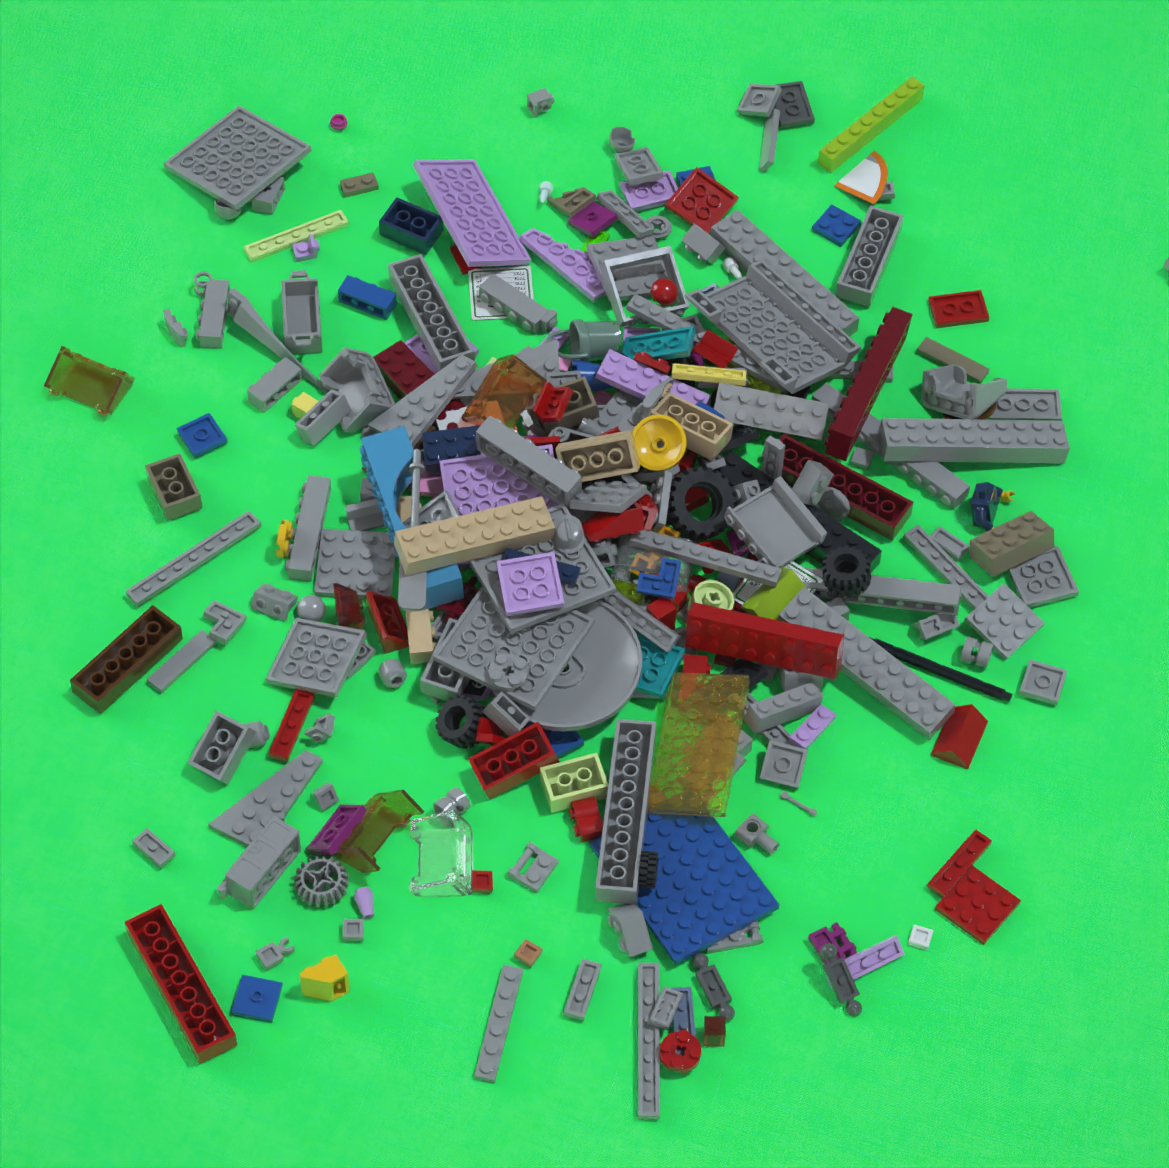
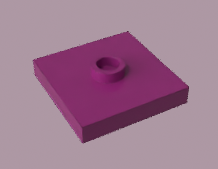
M592 202L568 219V224L593 238L615 222L618 217L616 213Z

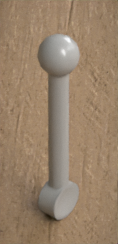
M784 791L781 793L782 800L791 801L808 811L811 816L817 814L816 809H811L789 796L788 792Z

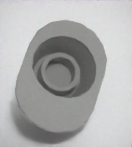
M562 515L553 520L555 526L553 540L556 548L563 553L567 550V554L578 552L584 545V533L580 520L572 515Z

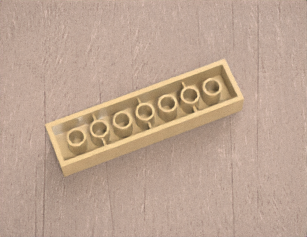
M541 496L395 531L394 546L407 576L505 552L506 548L514 550L527 545L539 544V542H547L549 539L553 540L555 526Z

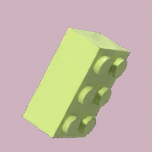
M597 753L540 767V782L551 813L571 808L572 801L595 797L596 801L607 798L608 782Z

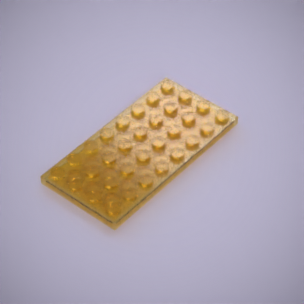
M674 672L670 682L650 784L648 813L726 816L750 684L749 675Z

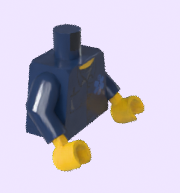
M989 482L976 484L971 500L973 526L981 527L985 531L994 529L993 522L1000 501L999 497L1003 503L1012 502L1013 500L1010 496L1015 495L1012 490L1003 492V489Z

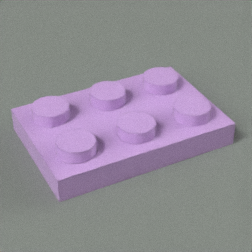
M670 170L663 172L664 178L653 182L649 181L631 186L627 181L620 182V189L627 204L635 212L665 205L678 189Z

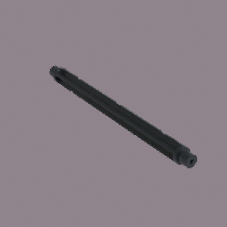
M871 638L899 660L974 690L981 691L1001 701L1003 699L1010 702L1013 694L1006 692L1005 689L983 682L980 679L938 664L902 648L895 647L877 638Z

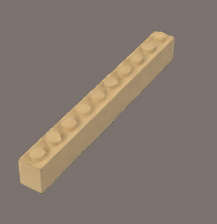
M404 496L399 499L396 512L402 523L411 516L412 496ZM405 610L411 664L428 663L436 647V642L432 643V638H436L435 627L430 625V622H434L433 610Z

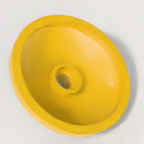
M660 414L652 415L640 421L633 430L639 463L644 468L652 471L667 470L674 467L684 456L687 446L686 434L682 426L672 417ZM660 442L664 443L662 448H658Z

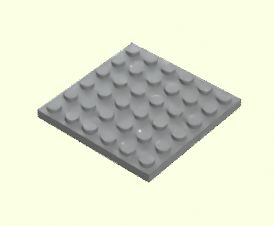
M239 105L163 164L168 171L237 211L308 155L312 149L309 144Z
M564 503L548 509L552 521L562 515H571ZM585 537L583 547L573 554H567V550H565V553L560 552L556 548L554 540L551 539L547 540V542H539V544L514 549L532 555L554 552L556 561L581 567L575 587L561 583L565 607L506 616L496 561L502 560L505 552L468 561L511 634L616 593L614 583Z
M482 586L433 655V660L500 693L501 691L496 689L489 679V665L500 653L517 655L526 660L528 667L527 682L521 688H515V691L502 692L510 699L536 711L595 624V619L573 609L511 634ZM511 670L504 671L506 676H509L510 673H514Z

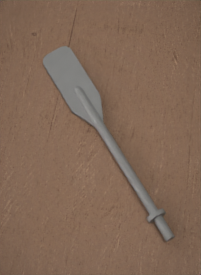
M420 449L413 450V463L409 465V472L413 474L411 527L419 525L420 474L424 472V465L421 464ZM400 561L398 606L402 610L420 611L426 605L427 571L406 576Z

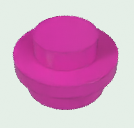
M335 114L330 120V125L335 130H342L347 127L348 121L343 114Z

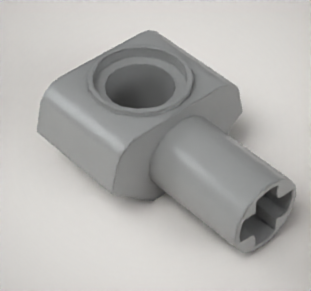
M754 813L735 832V836L749 847L758 844L771 855L780 845L766 833L769 825Z

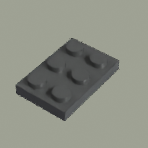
M796 81L776 84L780 85L782 89L774 108L780 110V128L814 124L815 118L803 82Z

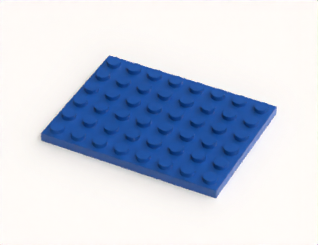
M689 789L671 798L657 809L648 811L643 851L658 852L656 888H639L638 900L635 905L643 911L646 925L675 965L779 909L777 900L694 790ZM602 836L589 842V846L598 859Z

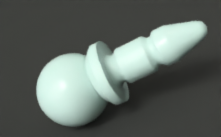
M544 181L539 186L541 203H544L553 191V185L549 181Z

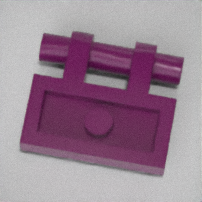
M838 922L831 925L833 929L831 933L825 926L808 935L810 943L824 964L829 963L820 953L821 947L824 944L831 943L836 947V959L839 957L846 959L845 954L852 956L857 953L855 944L850 942L846 936V930L843 927L841 928ZM835 940H840L843 946L839 947Z

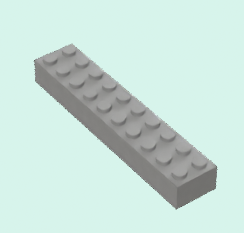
M739 210L731 213L711 227L710 236L725 247L723 253L727 257L735 259L738 266L746 274L750 264L761 259L764 260L848 336L858 331L859 317Z
M882 418L878 430L883 461L1065 463L1070 450L1063 421Z
M805 587L779 614V621L843 634L844 644L840 671L928 740L932 739L955 712V704Z
M616 720L595 887L596 901L637 904L641 851L644 848L657 736L656 722Z

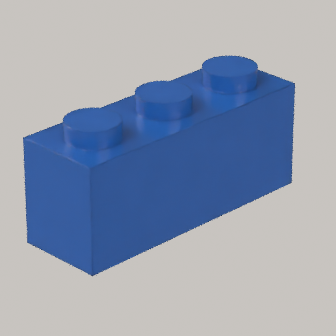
M347 275L338 289L339 302L385 320L389 318L397 305L396 293L362 281L357 277Z

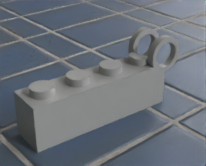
M199 272L194 276L195 291L197 295L205 297V299L201 300V311L203 312L202 315L199 314L198 324L200 329L196 331V339L200 341V347L222 348L228 312L230 283L229 280L212 279L211 274L208 272ZM200 276H207L209 281L198 282L197 279ZM199 287L203 288V292H200L198 290Z

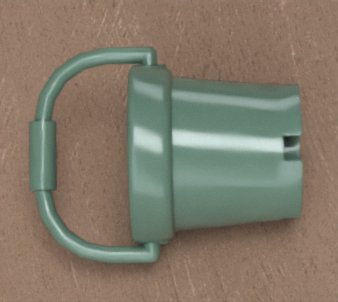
M575 319L570 322L569 329L549 334L546 343L553 341L552 338L557 335L569 334L571 355L558 352V356L565 359L594 362L603 360L609 349L620 354L622 353V349L618 350L619 344H622V336L619 324L615 325L616 320L584 322L581 319Z

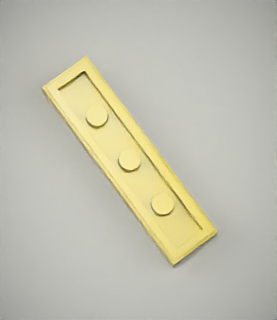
M676 363L672 366V378L746 386V371Z

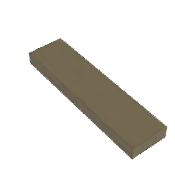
M928 337L917 348V353L942 366L955 364L963 367L967 373V378L978 384L983 382L990 371L989 368Z

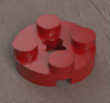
M687 1030L673 1032L663 1039L660 1044V1060L668 1070L687 1073L698 1066L702 1050L701 1044L695 1036ZM677 1049H684L685 1055L682 1056L681 1054H675L677 1052Z

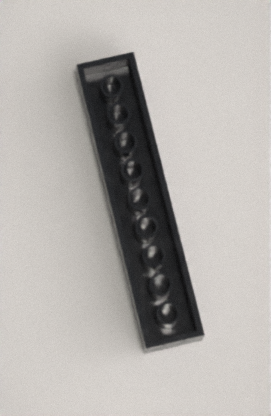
M732 451L724 458L726 465L712 471L721 472V477H726L730 481L727 483L729 487L757 480L762 492L772 486L774 482L773 478ZM804 504L827 532L824 541L806 552L807 555L822 564L823 560H825V555L830 554V550H836L838 546L843 548L845 545H849L851 548L856 546L857 550L862 549L864 554L868 555L871 563V572L880 564L882 550L817 507ZM844 569L841 572L853 573L854 570Z

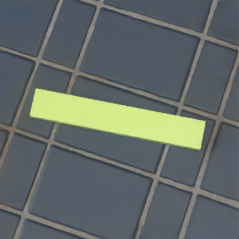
M338 210L244 246V251L252 263L292 248V244L310 241V234H313L315 239L347 227L349 222L342 210Z

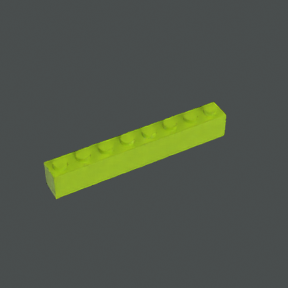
M910 77L819 150L818 165L832 173L922 101L925 85L914 77Z

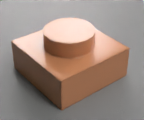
M525 939L514 953V958L532 968L543 953V949Z

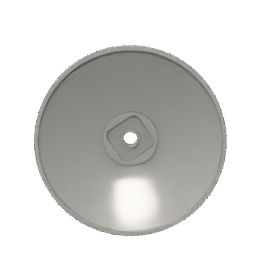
M599 599L575 609L595 619V624L566 665L569 670L561 672L536 711L512 700L522 712H525L530 717L527 724L532 725L539 721L542 729L552 731L586 729L613 717L628 703L640 681L642 651L636 632L619 611ZM491 689L492 693L496 697L499 693Z

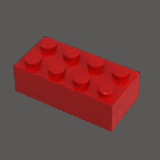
M539 721L468 758L489 800L539 774L540 767L560 762Z

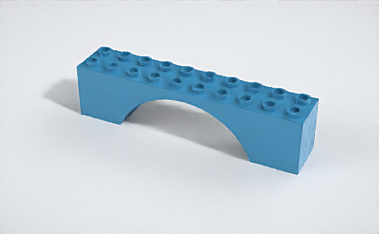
M405 426L361 438L362 446L359 447L362 456L361 462L363 468L367 470L368 482L372 483V492L374 498L377 497L379 512L383 513V522L385 528L389 530L388 535L391 543H394L395 531L407 529L396 512L399 499L407 486L412 482L413 475L409 472V465L413 463L414 449ZM394 547V552L396 558L398 559L399 556L397 554L396 548ZM457 563L427 571L426 605L422 610L464 598L462 576Z

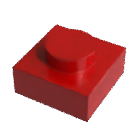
M472 870V892L492 893V871Z

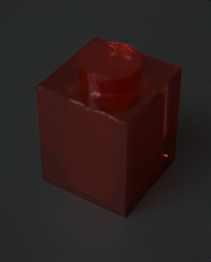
M704 1016L703 1046H724L726 1037L725 1016Z

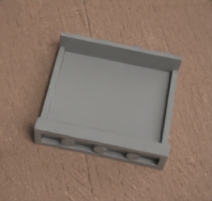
M781 476L774 480L772 486L732 509L729 506L724 515L726 523L732 526L739 539L745 542L749 551L759 559L760 563L777 568L785 566L821 544L827 535L826 530Z

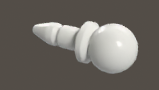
M726 258L723 261L724 270L731 275L733 274L737 279L742 278L735 259Z

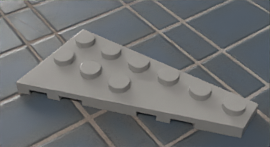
M557 339L474 370L452 399L527 396L541 392L545 384L543 375L545 373L560 372Z

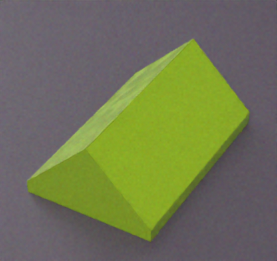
M781 567L782 574L777 586L772 587L762 584L741 606V609L750 615L779 621V614L803 587L807 590L808 588L792 569Z

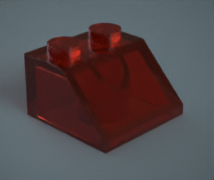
M333 583L338 626L362 630V626H366L364 614L360 615V610H363L362 598L358 599L356 590Z

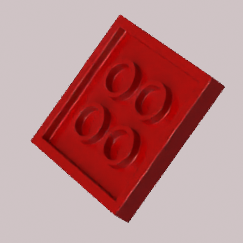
M696 167L665 203V207L692 226L695 223L710 235L711 227L726 216L737 203L739 197Z
M972 865L940 900L935 910L985 945L1020 905L1021 900Z

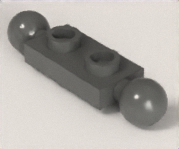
M831 943L824 944L821 947L820 953L824 959L829 961V963L823 965L839 1003L847 1002V1014L856 1017L861 1014L862 1005L854 997L860 995L844 957L836 959V947Z
M703 953L696 954L693 957L692 963L695 968L700 970L696 971L695 976L712 1009L720 1008L718 1014L723 1021L732 1020L735 1016V1010L731 1005H727L732 1002V998L715 964L708 967V957Z

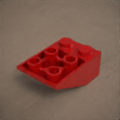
M635 502L622 513L598 511L582 523L584 536L591 542H599L603 538H618L620 535L627 533L637 534L639 531L645 530L643 509Z

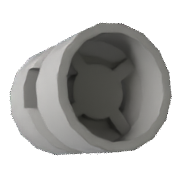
M967 636L960 661L967 663L974 661L977 666L987 668L994 644L985 641L979 643L978 639ZM974 647L979 648L976 656L972 655Z
M458 787L452 788L446 793V797H441L433 803L436 814L446 824H450L458 817V813L463 814L471 807L468 797Z

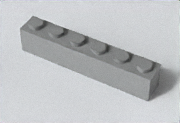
M308 475L307 482L303 483L302 493H304V497H300L299 509L301 511L296 515L297 529H293L292 539L294 543L290 544L289 555L291 557L290 560L286 561L285 570L289 573V579L312 582L321 532L331 493V478Z

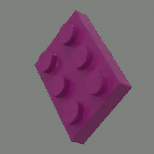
M340 804L306 847V850L310 854H335L340 849L342 842L351 835L356 824L363 820L367 809L364 805Z

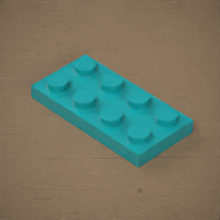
M694 326L626 337L622 353L631 359H634L636 352L641 353V351L650 354L651 358L656 361L658 358L665 361L684 358L691 354L696 330Z

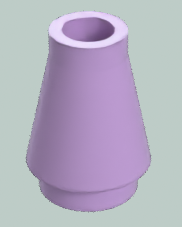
M362 887L355 890L354 899L363 919L374 917L373 891H371L370 887Z

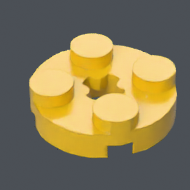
M282 519L277 536L279 550H276V557L279 558L289 557L290 546L288 540L292 539L294 529L292 528L293 523Z

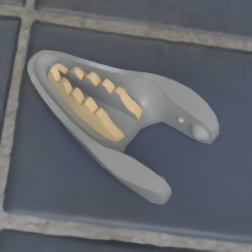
M667 378L649 391L643 400V408L645 410L641 421L649 417L650 412L671 392L674 378Z

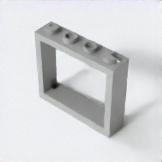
M671 246L604 260L599 266L619 327L625 326V328L636 325L635 323L647 324L649 322L637 315L625 316L611 272L613 270L662 259L668 279L672 280L678 288L677 306L665 309L681 316L690 307L688 300L685 298L686 293Z

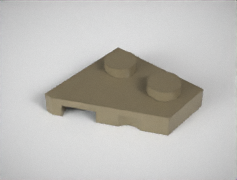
M581 187L574 191L562 193V197L553 199L550 196L547 198V203L571 218L594 202L596 194L585 187Z

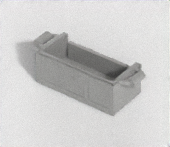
M306 270L292 271L288 280H281L285 347L292 354L323 352L318 279H310Z
M283 813L272 816L225 873V879L222 884L218 885V894L221 899L226 898L227 894L253 910L301 852L299 830L285 822Z

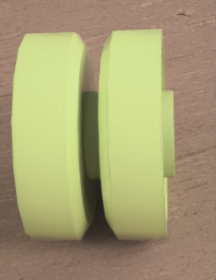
M715 580L700 582L695 587L688 602L687 614L694 602L732 610L734 595L721 582Z

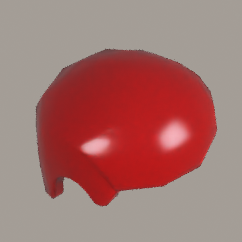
M661 278L652 284L650 293L653 301L665 308L672 306L676 302L678 288L672 280Z

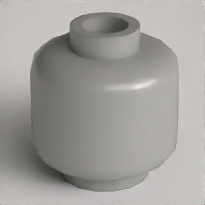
M397 659L384 661L378 670L384 685L390 688L401 686L407 677L403 665Z
M261 721L243 724L257 732L248 748L266 744L270 737L266 724H263Z

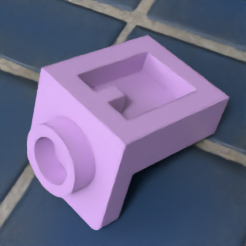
M313 234L309 235L310 241L292 244L296 262L317 258V251L320 248L318 240H314Z

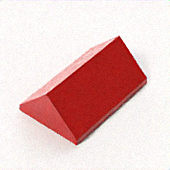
M368 591L366 593L367 609L384 653L387 654L409 647L407 627L396 599Z
M973 704L956 706L955 712L944 724L931 756L969 769L988 720Z

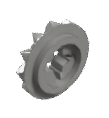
M652 216L646 220L653 228L661 227L660 230H654L653 235L650 236L662 240L663 237H668L669 233H671L672 225L667 218Z

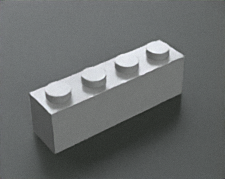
M494 273L479 286V297L484 303L490 304L498 312L508 316L511 321L520 324L526 331H530L535 335L540 331V319L549 311L548 309Z
M810 682L750 704L744 720L754 734L814 712L819 707L824 695L814 682Z

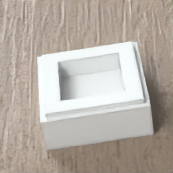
M913 925L908 945L928 951L933 930Z

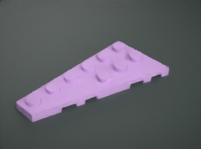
M534 228L520 235V241L592 302L606 295L588 253L579 249L575 251L569 248L568 244L564 242L558 243L552 240V236Z

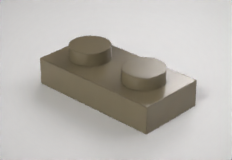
M374 172L340 180V187L345 198L379 190Z

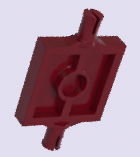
M471 576L467 583H463L464 598L435 607V610L448 614L444 619L445 624H447L449 618H460L478 593L479 589L475 587L478 581L476 576Z

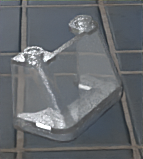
M622 534L617 545L618 555H616L615 565L612 567L611 580L613 582H625L629 579L631 570L659 574L662 557L674 560L679 559L629 545V540L632 534ZM674 537V538H677V539H680V540H684V541L693 543V542H692L691 540H689V539ZM679 560L681 561L676 591L687 592L692 577L693 563Z
M455 809L411 820L410 837L419 844L418 876L411 878L409 882L410 892L416 897H455L472 894L473 832L470 824Z

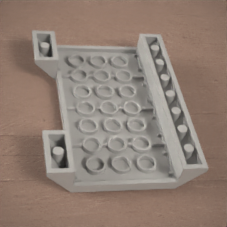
M762 259L749 265L746 276L712 292L704 294L699 289L685 294V298L721 329L791 394L842 370L861 349L859 344Z

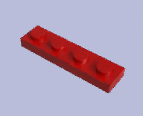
M299 689L295 690L270 748V758L285 762L289 761L315 699L314 693Z
M976 829L928 882L927 887L943 898L988 849L992 840Z

